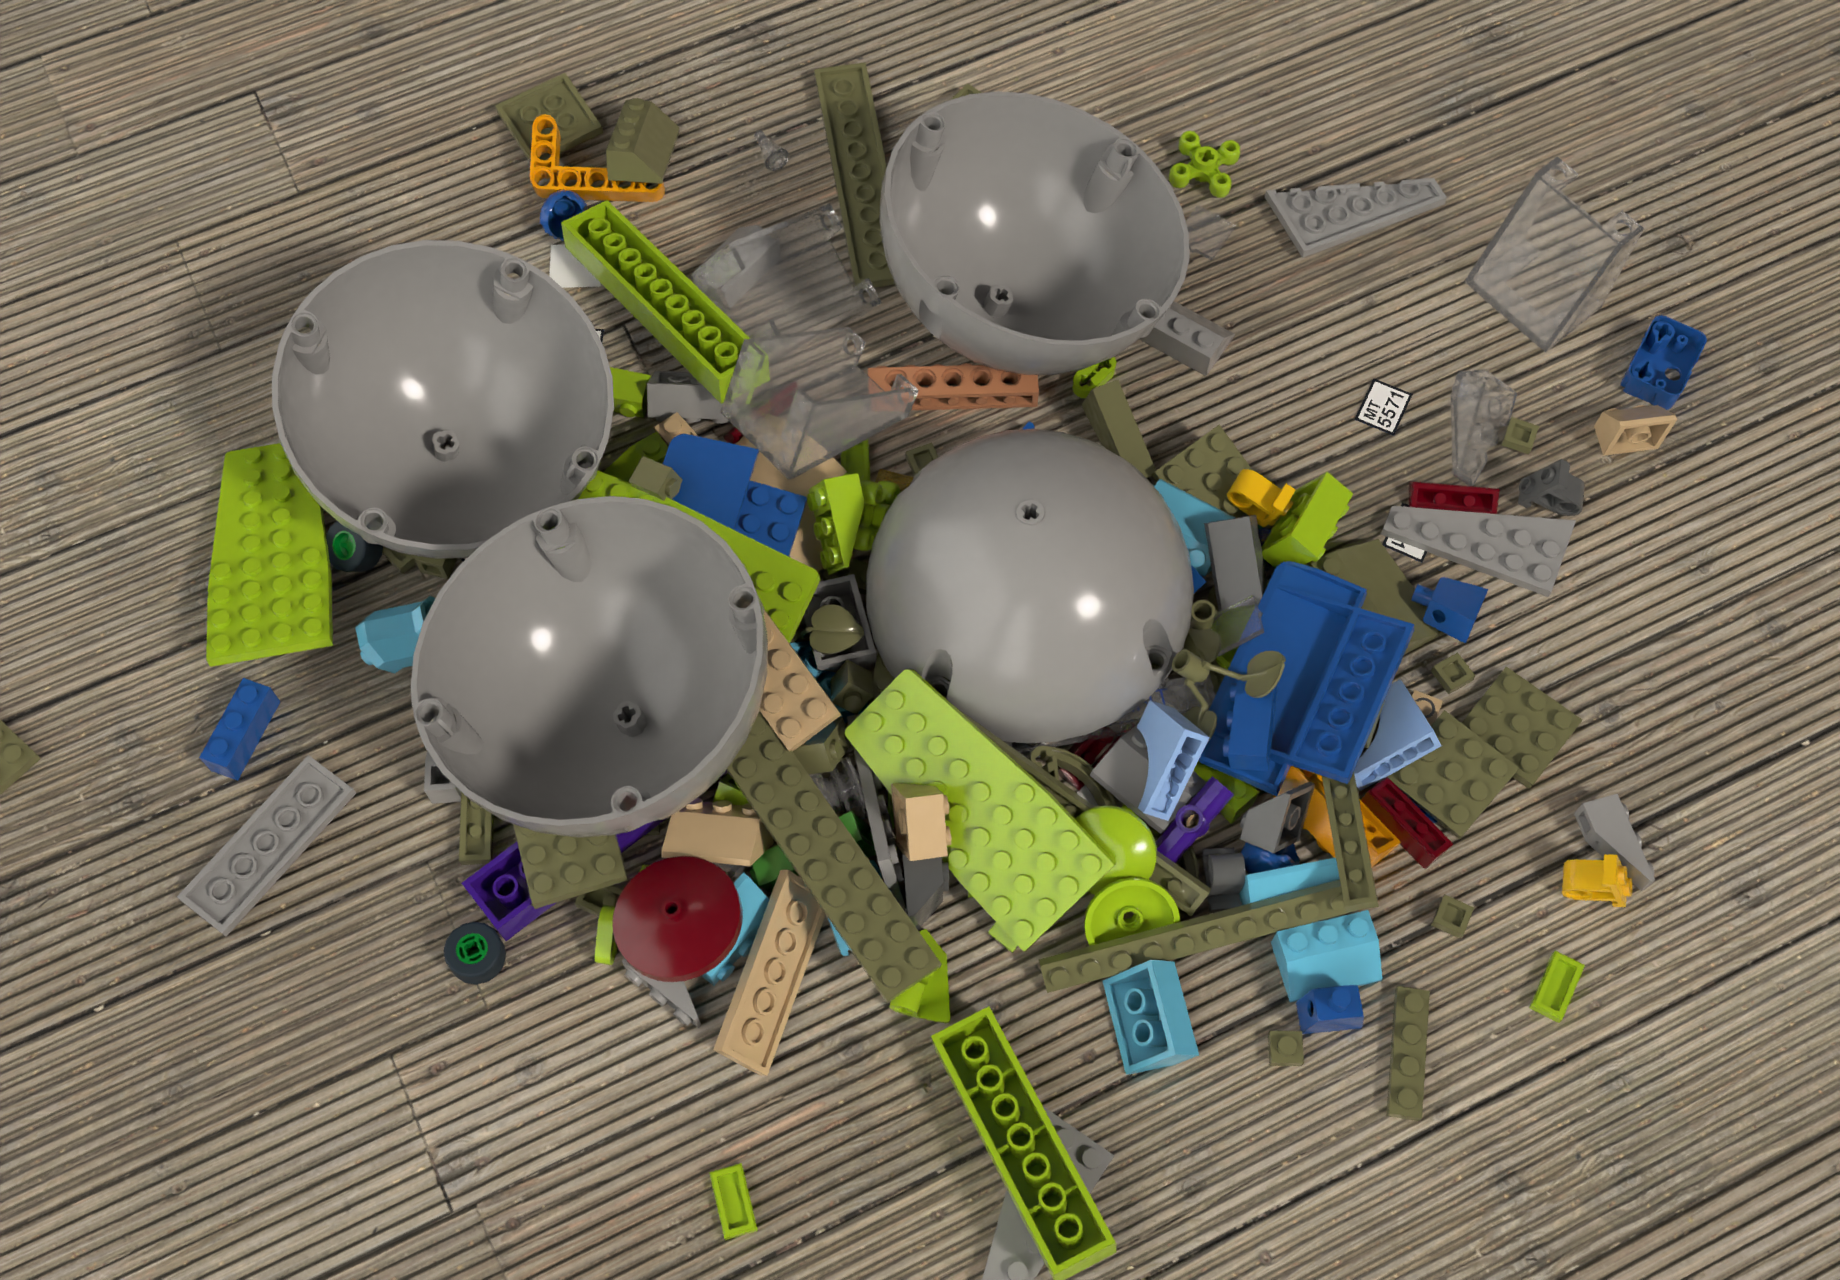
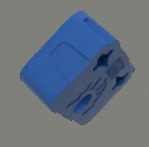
M1656 316L1644 334L1642 342L1620 383L1624 387L1623 391L1651 403V405H1659L1666 410L1671 409L1683 392L1692 373L1691 370L1697 363L1707 342L1705 334L1667 316ZM1675 369L1679 372L1680 379L1670 380L1665 375V370Z

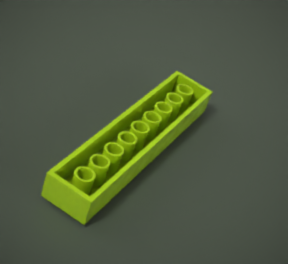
M608 200L561 222L565 248L721 404L768 379L767 354Z

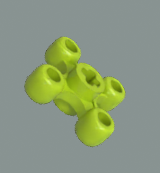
M1184 132L1179 138L1178 148L1183 155L1191 158V162L1188 164L1177 163L1172 166L1169 173L1170 184L1175 188H1184L1194 178L1199 182H1209V190L1214 197L1223 198L1227 196L1230 192L1232 181L1228 174L1220 172L1218 168L1222 164L1230 166L1237 163L1241 152L1239 144L1236 141L1227 140L1222 143L1218 150L1209 146L1201 147L1200 137L1196 132Z
M867 480L860 482L865 503L854 549L861 551L871 550L885 514L900 493L899 485L894 482L880 481L876 483Z

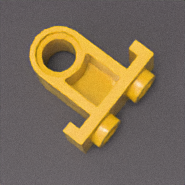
M1243 469L1229 489L1227 498L1234 506L1247 515H1256L1258 530L1261 531L1268 524L1273 526L1280 515L1285 516L1293 505V501L1290 499L1295 489L1287 483L1281 489L1259 473L1250 469Z
M1604 854V860H1568L1564 862L1562 895L1574 900L1612 901L1613 907H1626V898L1632 896V879L1627 877V868L1622 866L1618 855Z

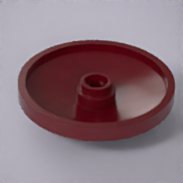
M671 857L644 868L625 886L614 909L613 935L617 947L625 960L640 974L663 982L691 980L715 968L733 949L742 927L743 908L734 883L717 865L697 857Z

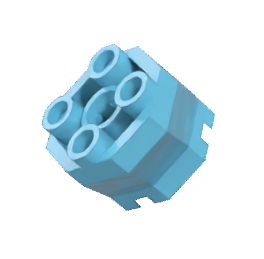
M429 596L422 602L374 611L355 627L363 661L368 665H374L378 669L394 674L402 668L413 666L414 651L423 622L436 598Z

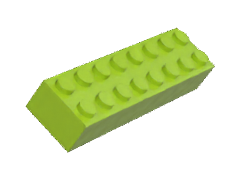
M988 1006L931 1035L934 1048L1053 1280H1065L1116 1253V1242L990 1007Z

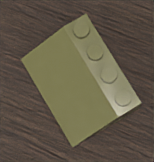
M1379 539L1336 550L1310 564V567L1317 568L1365 588L1367 596L1361 609L1414 624V632L1404 655L1444 634V632L1424 623L1423 617L1427 606L1411 601L1415 591L1414 587Z

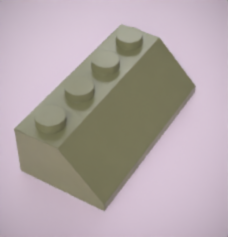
M640 98L625 100L606 148L608 180L663 183L680 128L652 101H644Z

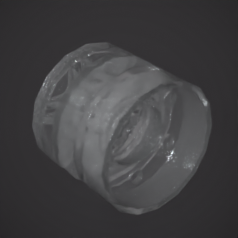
M848 756L840 760L842 773H839L837 767H835L832 772H829V777L824 778L821 773L809 774L835 813L841 812L844 815L850 812L851 808H854L859 818L862 820L868 818L860 776Z

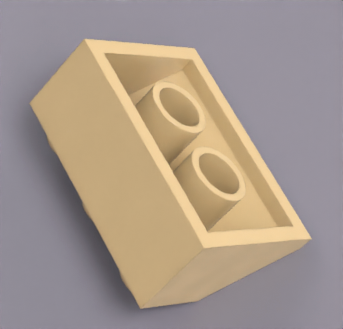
M697 798L677 813L671 815L661 856L664 858L690 856L713 863L751 866L774 844V841L749 803L732 805L727 800L711 803L703 802L701 798Z

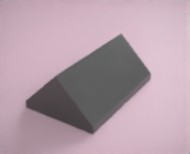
M1256 515L1204 523L1218 611L1258 606L1266 590L1267 579Z

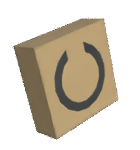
M1414 690L1411 695L1429 724L1432 725L1437 719L1443 700Z

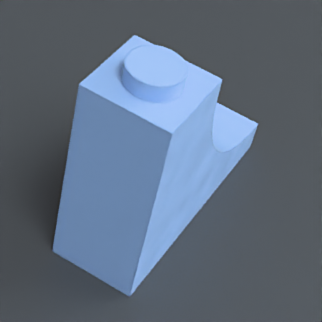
M1401 679L1391 684L1380 713L1376 736L1370 747L1359 758L1354 769L1359 791L1368 788L1441 747L1434 730Z
M1150 700L1137 725L1145 739L1149 759L1146 787L1138 809L1144 814L1169 821L1210 737L1175 708Z

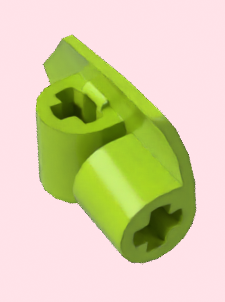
M924 929L919 931V933L942 965L939 969L893 999L889 1007L893 1011L904 1015L947 1024L951 1020L947 954L930 933Z

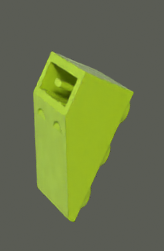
M858 473L824 479L808 489V507L811 511H814L816 520L814 523V533L817 540L821 541L823 550L820 553V559L823 568L827 569L828 575L837 573L849 567L865 503Z

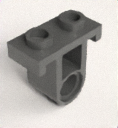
M1560 459L1521 479L1518 504L1529 508L1533 501L1563 516L1578 515L1582 512L1585 483L1581 479L1569 474L1570 463Z
M1234 847L1203 849L1202 860L1205 884L1211 888L1207 895L1209 913L1242 906L1239 894L1245 883L1243 854L1241 852L1235 853Z

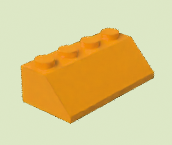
M1290 766L1277 796L1307 782L1315 783L1303 829L1308 830L1316 838L1317 845L1323 851L1330 853L1335 858L1322 776ZM1360 800L1371 866L1374 867L1395 849L1401 841Z

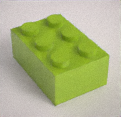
M1328 472L1295 490L1290 499L1293 501L1292 507L1285 516L1280 515L1261 547L1263 558L1274 568L1287 561L1303 565L1310 561H1318L1325 553L1326 548H1324L1327 540L1338 529L1336 526L1338 520L1349 510L1348 502L1353 493Z

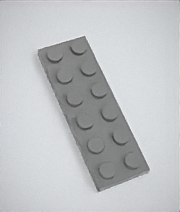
M307 755L183 889L177 898L227 937L356 794L355 790L311 756Z

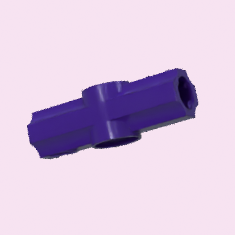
M1212 776L1191 802L1178 810L1175 820L1155 842L1157 851L1176 863L1198 837L1207 833L1212 820L1231 800L1234 794ZM1198 814L1199 822L1197 826L1191 829L1187 828L1186 822L1188 817Z

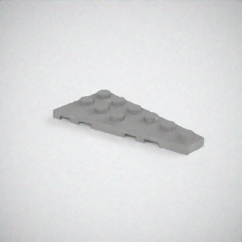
M1434 178L1402 180L1400 184L1385 185L1384 182H1374L1373 186L1360 187V183L1318 186L1316 190L1301 191L1300 188H1291L1289 192L1276 193V190H1266L1265 193L1267 202L1302 258L1442 206L1447 199Z
M1392 506L1381 535L1549 597L1576 520Z
M859 714L848 716V725H850L859 716ZM854 748L878 864L884 883L906 913L900 882L905 880L898 859L899 853L895 838H893V826L884 795H879L878 790L883 789L882 783Z
M1044 1107L1087 1190L1091 1193L1114 1158V1155ZM1006 1190L982 1280H1034L1045 1262L1008 1190Z

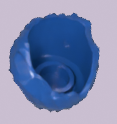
M563 189L553 192L541 207L540 224L549 236L564 241L561 222L587 210V204L577 193Z
M1246 842L1241 850L1244 857L1245 870L1248 874L1300 864L1294 844L1276 853H1271Z

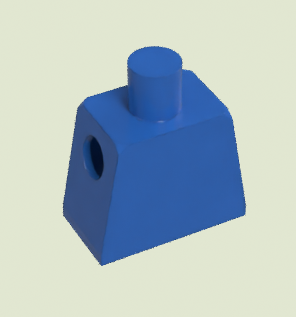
M1441 577L1435 590L1417 584L1411 601L1427 606L1423 617L1424 623L1466 643L1488 589Z
M1358 985L1312 989L1296 1002L1302 1034L1363 1028L1364 1015ZM1310 1008L1314 1009L1313 1016L1311 1014Z

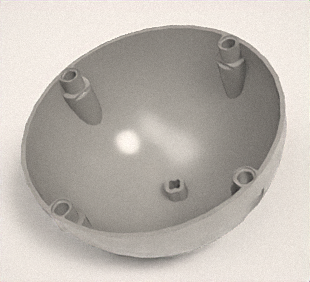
M997 91L969 94L945 101L924 112L906 128L892 150L882 181L879 216L881 236L887 264L898 291L916 318L932 335L958 354L975 363L995 370L1021 375H1054L1079 371L1108 360L1124 351L1138 339L1149 335L1155 324L1164 316L1174 302L1186 277L1190 258L1189 232L1182 207L1171 185L1156 164L1132 140L1110 124L1082 109L1055 99L1027 93Z
M422 240L391 245L363 255L333 272L310 292L291 317L278 345L272 373V409L280 443L294 473L314 500L341 525L359 534L368 543L380 544L400 553L434 559L468 558L486 540L513 522L541 509L577 500L589 482L595 478L608 443L614 410L613 379L605 348L591 320L574 298L547 274L516 256L492 247L462 241ZM515 273L518 274L520 278L512 279L507 275ZM303 327H309L311 332L303 334L298 330ZM447 444L451 446V447H448V446H447V447L445 448V450H444V449H441V447L444 448Z
M1040 429L1006 430L980 436L951 448L927 464L914 476L910 486L897 495L885 514L872 544L866 574L868 622L874 644L893 678L895 679L903 670H915L940 694L945 695V698L953 706L1001 740L1016 743L1057 742L1086 735L1118 721L1144 703L1165 681L1172 670L1174 657L1183 648L1190 628L1194 594L1191 560L1181 528L1162 495L1148 479L1130 462L1109 451L1103 445L1068 433ZM1151 663L1158 664L1161 668L1152 669Z
M607 496L577 499L541 509L513 522L486 540L458 566L434 600L423 622L413 656L411 700L418 732L425 748L441 773L472 802L508 823L538 833L578 838L609 836L633 831L642 825L656 820H663L677 813L701 796L727 770L745 744L759 713L768 673V638L764 619V607L744 564L727 542L702 521L674 507L640 498Z

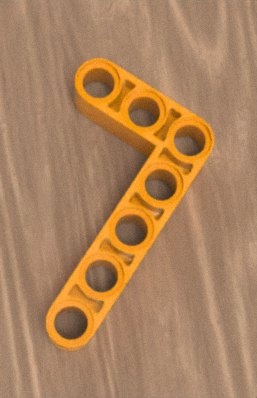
M544 114L536 117L532 125L530 181L535 193L539 197L547 199L553 192L564 189L577 193L583 200L657 202L663 198L665 194L664 183H657L658 186L650 190L645 188L649 183L628 181L631 185L628 188L622 189L619 185L624 181L608 180L607 168L559 166L561 136L555 119L550 115ZM545 128L553 129L549 134H541V131ZM544 153L551 154V157L547 160L539 159ZM542 179L550 180L545 186L538 185ZM573 179L577 181V183L572 187L565 186L566 182ZM601 180L604 182L601 187H592L595 181Z

